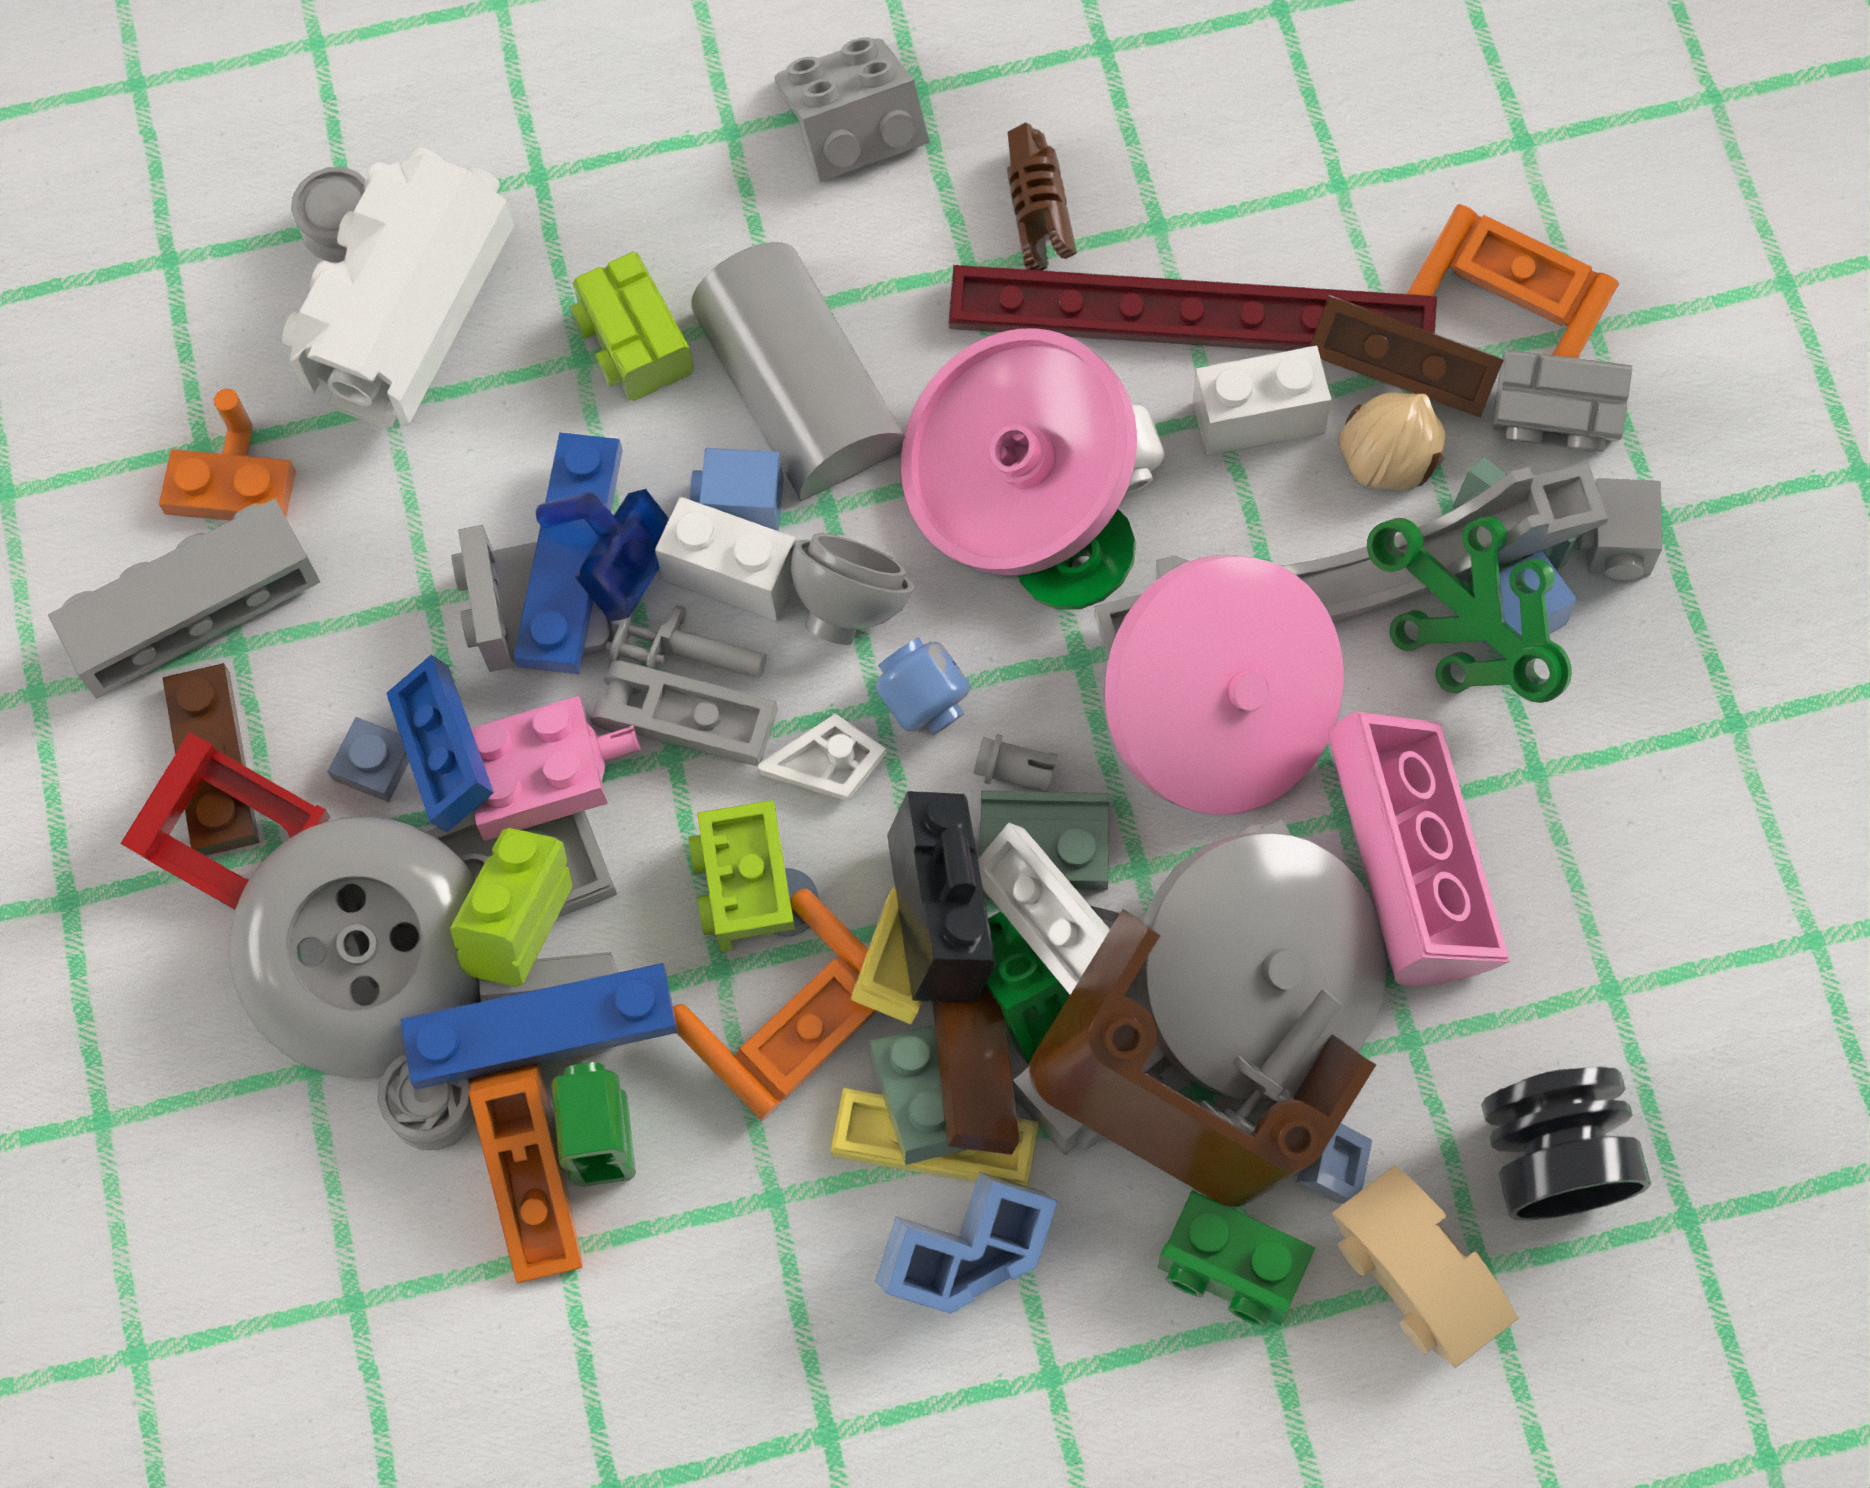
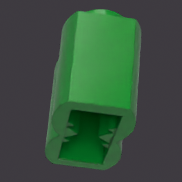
M580 1063L565 1068L564 1076H557L552 1081L560 1166L568 1170L570 1182L583 1187L631 1180L636 1175L628 1096L624 1090L620 1089L619 1076L612 1071L605 1070L604 1065L600 1063Z

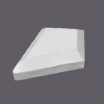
M835 713L760 762L758 769L762 776L849 801L887 753L885 747Z

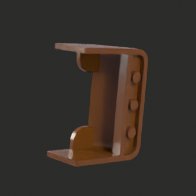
M1122 909L1034 1053L1029 1067L1031 1084L1040 1097L1052 1107L1214 1201L1230 1207L1246 1205L1307 1168L1321 1156L1376 1064L1332 1034L1293 1099L1284 1100L1271 1106L1264 1113L1251 1135L1142 1072V1068L1156 1045L1157 1028L1151 1014L1142 1005L1125 996V993L1161 935L1136 916Z

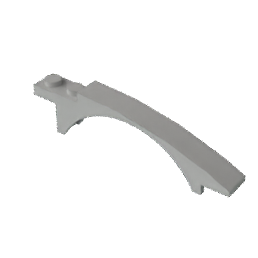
M1587 462L1533 476L1530 467L1511 471L1474 499L1418 528L1423 536V548L1461 581L1472 577L1470 554L1463 546L1462 533L1465 526L1473 520L1484 516H1492L1500 520L1507 532V540L1504 547L1497 552L1499 566L1600 527L1607 523L1608 516L1589 463ZM1480 526L1477 530V539L1482 546L1489 548L1492 543L1491 533L1485 527ZM1402 534L1395 536L1394 543L1396 548L1400 552L1406 553L1408 548L1405 537ZM1367 546L1312 561L1279 565L1298 576L1313 590L1327 609L1333 623L1430 592L1406 568L1395 572H1386L1379 569L1369 558ZM1177 556L1156 560V580L1170 570L1189 561ZM1142 594L1094 606L1095 619L1107 660L1109 659L1116 634L1125 616Z

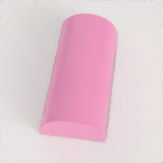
M1355 711L1342 718L1328 732V740L1396 983L1404 986L1438 985L1473 977L1508 963L1509 956L1440 722Z

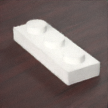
M1008 823L978 859L982 887L1062 986L1071 994L1110 929L1027 831L1020 826Z

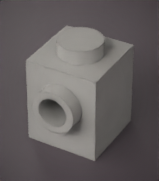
M1597 478L1595 483L1608 520L1606 524L1581 534L1577 542L1578 549L1587 550L1588 573H1605L1607 577L1615 580H1633L1642 575H1651L1662 551L1661 481Z

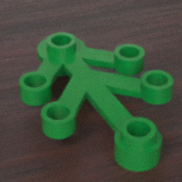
M1484 516L1471 521L1463 530L1462 543L1470 554L1474 592L1423 548L1424 540L1422 533L1412 521L1405 518H1394L1376 525L1371 530L1367 538V552L1375 566L1386 572H1395L1406 568L1458 615L1429 618L1422 611L1411 610L1397 616L1391 622L1389 629L1390 638L1396 647L1404 651H1413L1426 644L1487 641L1506 658L1476 661L1468 653H1453L1443 658L1436 667V680L1442 689L1449 693H1460L1472 686L1510 685L1518 695L1536 703L1549 702L1564 693L1571 681L1572 667L1564 649L1550 640L1545 594L1554 585L1555 576L1553 569L1546 561L1532 558L1516 565L1510 573V587L1520 600L1521 636L1505 621L1497 552L1504 547L1507 540V532L1500 520L1492 516ZM1480 526L1485 527L1491 533L1492 543L1489 548L1482 546L1477 539V530ZM1397 532H1400L1406 539L1408 548L1406 553L1400 552L1395 546L1394 537ZM1526 569H1532L1539 576L1540 584L1537 590L1531 589L1525 583L1524 573ZM1407 620L1413 622L1418 628V638L1416 641L1411 640L1405 633L1404 626ZM1536 659L1543 660L1548 666L1550 673L1548 679H1542L1536 674L1534 670ZM1452 662L1459 664L1465 672L1463 683L1456 681L1452 677L1450 672Z

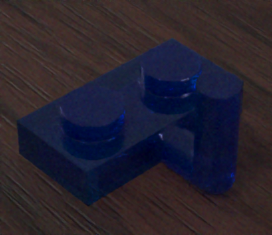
M647 489L628 493L614 516L598 495L592 492H585L538 505L536 519L543 528H550L581 519L588 523L599 539L578 570L575 578L610 622L629 618L660 568L655 548L669 521L668 516Z

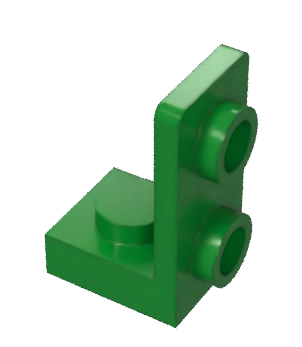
M1002 911L988 918L996 966L985 987L1001 1008L1016 1050L1025 1062L1029 1064L1070 994Z

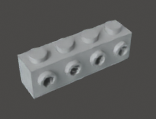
M274 498L263 505L255 504L240 510L231 521L208 533H198L185 538L178 544L175 550L151 562H141L130 566L123 571L118 579L95 591H84L70 597L61 608L48 614V617L78 676L97 699L321 582L278 502Z

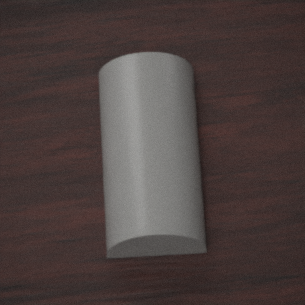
M769 242L746 248L722 261L701 280L692 296V311L772 451L780 453L782 469L800 501L901 453L903 439L906 438L798 253L791 245L781 242Z

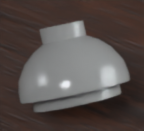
M817 533L812 536L811 540L797 541L793 549L790 569L794 588L802 603L810 610L805 627L812 634L824 640L841 645L852 644L857 629H869L887 622L903 610L913 592L914 586L905 577L906 569L903 565L887 554L855 540L832 534Z

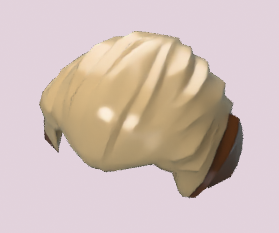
M1385 393L1372 398L1363 405L1358 404L1350 412L1338 442L1349 470L1357 483L1372 489L1402 491L1422 486L1431 477L1437 466L1444 461L1442 453L1445 447L1446 434L1442 422L1434 413L1426 394Z

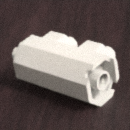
M422 147L413 149L411 155L406 160L392 165L377 162L371 166L365 180V192L355 210L348 211L339 226L337 240L339 245L347 248L345 260L337 264L322 261L316 266L311 277L308 296L300 310L291 313L284 325L282 342L285 346L292 348L290 362L303 386L314 393L320 383L333 392L328 404L341 413L381 428L392 427L397 418L401 426L410 424L514 227L507 200L497 193L500 188V182L488 171L478 167L465 169L445 162L436 153Z

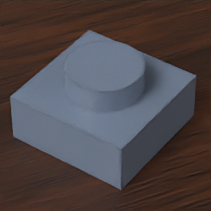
M355 717L327 772L332 780L390 802L409 764V760L399 733Z
M1340 1123L1321 1156L1313 1164L1298 1173L1296 1182L1339 1204H1344L1363 1189L1372 1139Z

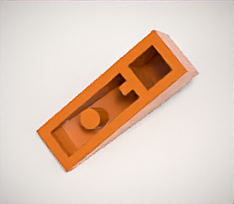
M540 1063L472 1077L469 1097L516 1283L582 1268L583 1262L564 1168L559 1163L555 1123Z

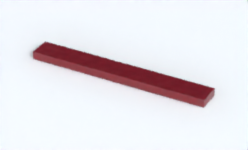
M953 265L948 323L949 329L1004 332L1015 329L1036 328L1080 338L1290 351L1309 347L1328 295L1435 333L1437 296Z

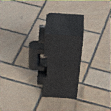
M907 791L887 834L912 1001L976 1002L996 966L968 800L965 794Z

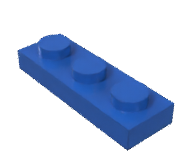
M431 654L391 688L386 695L429 822L448 832L467 815L475 811L486 799L494 794L449 666Z

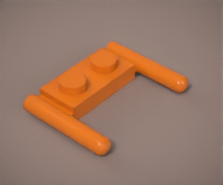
M1457 204L1407 294L1433 296L1448 268L1452 269L1454 274L1560 326H1563V324L1568 326L1552 355L1579 358L1619 286V282L1612 276L1601 272L1597 273L1592 270L1591 266L1484 214L1481 217L1471 208Z
M800 889L792 895L790 899L792 910L839 957L833 959L745 1042L735 1055L686 1005L677 1004L673 1006L678 1029L676 1034L761 1121L771 1115L784 1099L786 1100L879 1012L850 1000L868 948L808 889Z

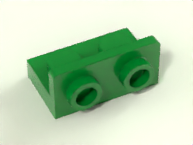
M1191 1190L1173 1232L1161 1251L1157 1268L1167 1272L1165 1280L1180 1291L1195 1297H1203L1205 1291H1208L1229 1301L1228 1310L1248 1323L1265 1327L1269 1320L1281 1326L1316 1247Z

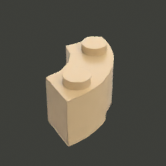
M1397 1166L1391 1167L1332 1212L1344 1236V1239L1338 1243L1343 1256L1358 1274L1365 1276L1367 1273H1370L1390 1295L1405 1316L1400 1320L1403 1331L1414 1346L1423 1354L1434 1350L1456 1368L1519 1319L1504 1291L1477 1252L1474 1251L1469 1256H1464L1456 1243L1439 1225L1440 1222L1447 1218V1215L1426 1192Z

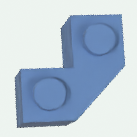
M979 1172L959 1236L895 1217L875 1282L885 1294L951 1314L974 1302V1298L1010 1278L1014 1280L1037 1267L1058 1201L1043 1191Z

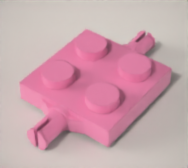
M579 695L471 728L494 794L474 811L476 826L483 841L499 837L503 829L513 828L522 830L608 804L602 782L605 761L641 751L634 725L597 737L596 732L589 725L586 710Z

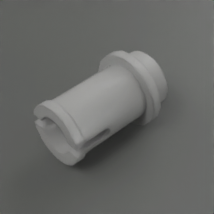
M999 734L996 735L995 740L986 737L982 738L973 774L984 776L985 784L990 785L991 780L995 779L1041 792H1048L1057 754H1047L1001 742L1003 735Z

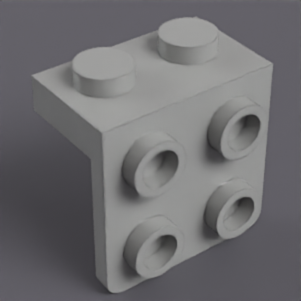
M862 37L851 40L844 44L842 49L820 58L804 57L795 60L788 65L786 70L777 73L774 77L777 89L800 122L813 172L820 182L930 143L914 79L882 39Z
M483 525L458 529L462 552L452 554L451 559L458 590H468L471 609L461 611L462 627L468 648L479 647L489 672L517 667L514 653L537 542L493 550ZM599 575L583 653L602 650L606 648L607 642L611 639Z

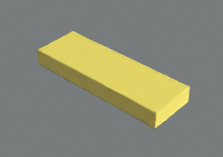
M843 1088L830 1153L831 1157L970 1182H976L979 1172H983L1028 1186L1039 1122L1017 1118L1020 1142L1012 1155L965 1150L905 1165L883 1095Z

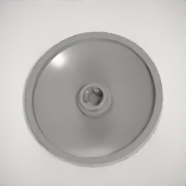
M1249 833L1230 836L1204 846L1183 860L1161 884L1153 897L1143 922L1161 936L1136 975L1139 1004L1151 1014L1157 1028L1156 1044L1159 1049L1186 1077L1210 1091L1247 1100L1256 1089V1086L1248 1076L1233 1064L1235 1058L1239 1055L1248 1063L1250 1061L1261 1068L1322 989L1337 998L1343 1004V1007L1281 1087L1283 1089L1286 1087L1293 1093L1290 1098L1295 1096L1332 1034L1357 1051L1362 1048L1378 1017L1383 1000L1387 968L1386 947L1376 909L1367 891L1355 874L1332 853L1315 843L1285 834ZM1263 1095L1259 1101L1269 1102L1272 1100Z

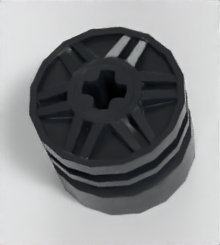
M1588 1067L1549 1071L1499 1089L1483 1100L1481 1107L1485 1121L1491 1125L1501 1126L1495 1129L1489 1137L1491 1147L1497 1151L1525 1152L1524 1156L1503 1166L1498 1173L1509 1217L1515 1220H1541L1584 1213L1633 1198L1645 1192L1652 1185L1640 1141L1635 1137L1606 1136V1133L1627 1123L1633 1116L1631 1106L1627 1102L1614 1100L1620 1097L1626 1089L1622 1073L1619 1070L1610 1067Z

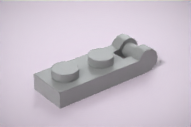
M613 660L610 662L604 679L605 683L609 685L604 700L596 701L590 719L597 727L614 732L634 725L636 734L754 766H758L761 762L778 711L776 700L625 661ZM639 692L647 694L642 709L628 706L632 694Z

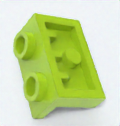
M774 800L698 812L700 835L688 836L694 874L706 873L709 895L698 897L703 934H715L720 952L734 950L732 940L795 930Z

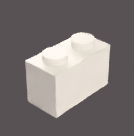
M1311 346L1196 368L1192 403L1205 454L1209 456L1323 434L1326 431L1332 399L1317 346Z
M679 497L655 548L664 581L775 621L778 620L793 586L790 564L796 544L795 537Z

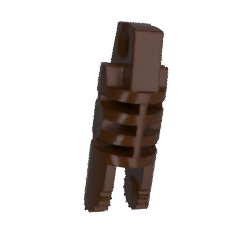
M1025 122L1007 132L1011 166L1007 167V176L1016 215L1024 265L1027 270L1043 271L1048 268L1047 265L1049 264L1047 261L1048 257L1046 256L1047 249L1044 235H1050L1051 244L1061 259H1067L1077 254L1069 210L1066 206L1067 200L1056 151L1047 145L1046 137L1040 130L1032 128L1031 124Z

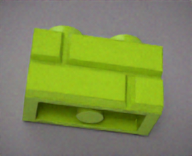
M632 251L608 262L605 268L599 266L575 277L572 284L577 303L569 306V309L584 339L593 335L596 337L602 350L594 355L609 387L620 383L628 399L636 401L659 390L663 384L668 386L692 374L694 366L690 347L638 252Z
M507 828L503 829L492 848L493 855L488 857L452 923L450 931L454 945L459 949L457 956L460 967L468 976L518 987L523 986L573 885L569 868L565 866L567 858L563 842L554 837Z

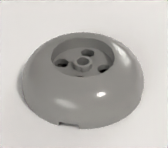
M367 816L339 818L309 827L292 836L270 853L255 870L238 900L233 915L229 939L230 969L238 998L247 1016L269 1043L284 1055L310 1069L348 1078L383 1076L387 1067L392 1062L406 1054L400 1019L481 1002L480 981L478 978L468 976L460 967L457 956L459 949L455 947L450 927L476 878L466 864L440 840L419 828L392 819ZM348 885L360 886L366 895L364 906L354 913L343 911L338 904L340 891ZM403 923L414 925L419 933L417 946L407 952L396 950L391 942V934L394 928ZM354 933L358 935L365 933L369 938V949L360 957L351 956L348 953L350 948L346 946L348 937ZM309 938L321 940L326 949L323 961L313 967L303 965L298 958L300 944ZM371 977L377 982L379 995L372 1004L359 1005L353 1000L351 987L358 978Z

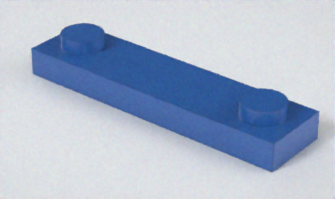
M559 432L514 653V660L519 668L571 674L580 673L623 452L620 439Z
M664 963L400 1019L410 1082L415 1090L678 1033Z

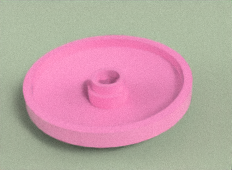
M1036 328L1015 329L990 335L973 343L951 358L935 374L920 395L912 410L904 434L906 438L903 439L902 488L911 516L921 532L937 549L959 563L984 573L1007 576L1030 574L1048 569L1067 560L1086 547L1109 523L1126 494L1132 477L1137 450V428L1131 400L1123 383L1113 369L1101 357L1076 339L1062 333Z
M1212 555L1186 562L1170 570L1148 587L1133 604L1116 634L1107 663L1105 677L1106 716L1110 733L1123 762L1142 785L1155 795L1170 803L1196 812L1216 815L1238 814L1257 809L1278 799L1302 780L1315 765L1329 741L1328 732L1336 724L1343 693L1344 670L1340 642L1335 626L1327 609L1313 590L1298 576L1272 562L1239 555Z

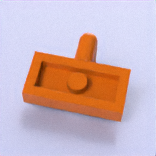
M222 389L218 391L214 396V405L227 427L223 452L219 454L171 449L159 501L160 507L166 515L231 521L240 510L255 504L263 505L275 498L286 517L296 472L291 460L247 456L253 424L234 390Z

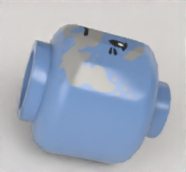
M919 637L915 638L878 665L883 674L876 682V690L903 729L911 732L927 725L932 734L935 735L965 714L958 703L967 696L970 688L969 682L941 643L929 642L924 645Z

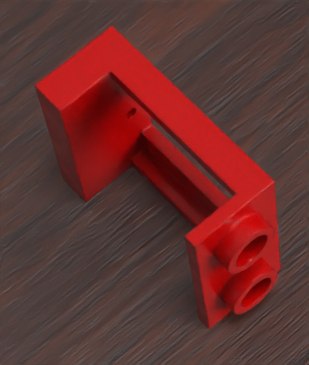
M189 732L120 844L235 910L249 879L243 878L170 836L171 831L202 781L275 821L287 831L290 838L309 827L328 821L331 816L321 806L310 804L219 752L212 744Z

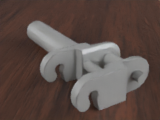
M630 592L624 594L612 621L613 642L608 641L606 644V650L610 651V662L619 660L623 656L645 662L646 667L656 669L658 664H664L665 656L663 655L671 656V654L755 677H761L766 664L767 655L765 653L680 631L679 624H683L685 621L686 607L676 605L668 623L661 624L658 632L632 626L630 610L633 611L635 609L636 594ZM633 635L652 640L653 644L650 650L626 644L629 636Z
M1322 989L1261 1068L1250 1061L1248 1063L1239 1055L1235 1058L1233 1064L1248 1076L1256 1086L1254 1092L1238 1112L1231 1108H1227L1225 1111L1216 1106L1213 1108L1204 1100L1200 1106L1251 1135L1264 1113L1271 1106L1284 1100H1290L1289 1098L1293 1093L1286 1087L1283 1089L1281 1085L1337 1015L1343 1004L1332 994ZM1265 1095L1272 1101L1254 1123L1246 1117L1262 1096Z

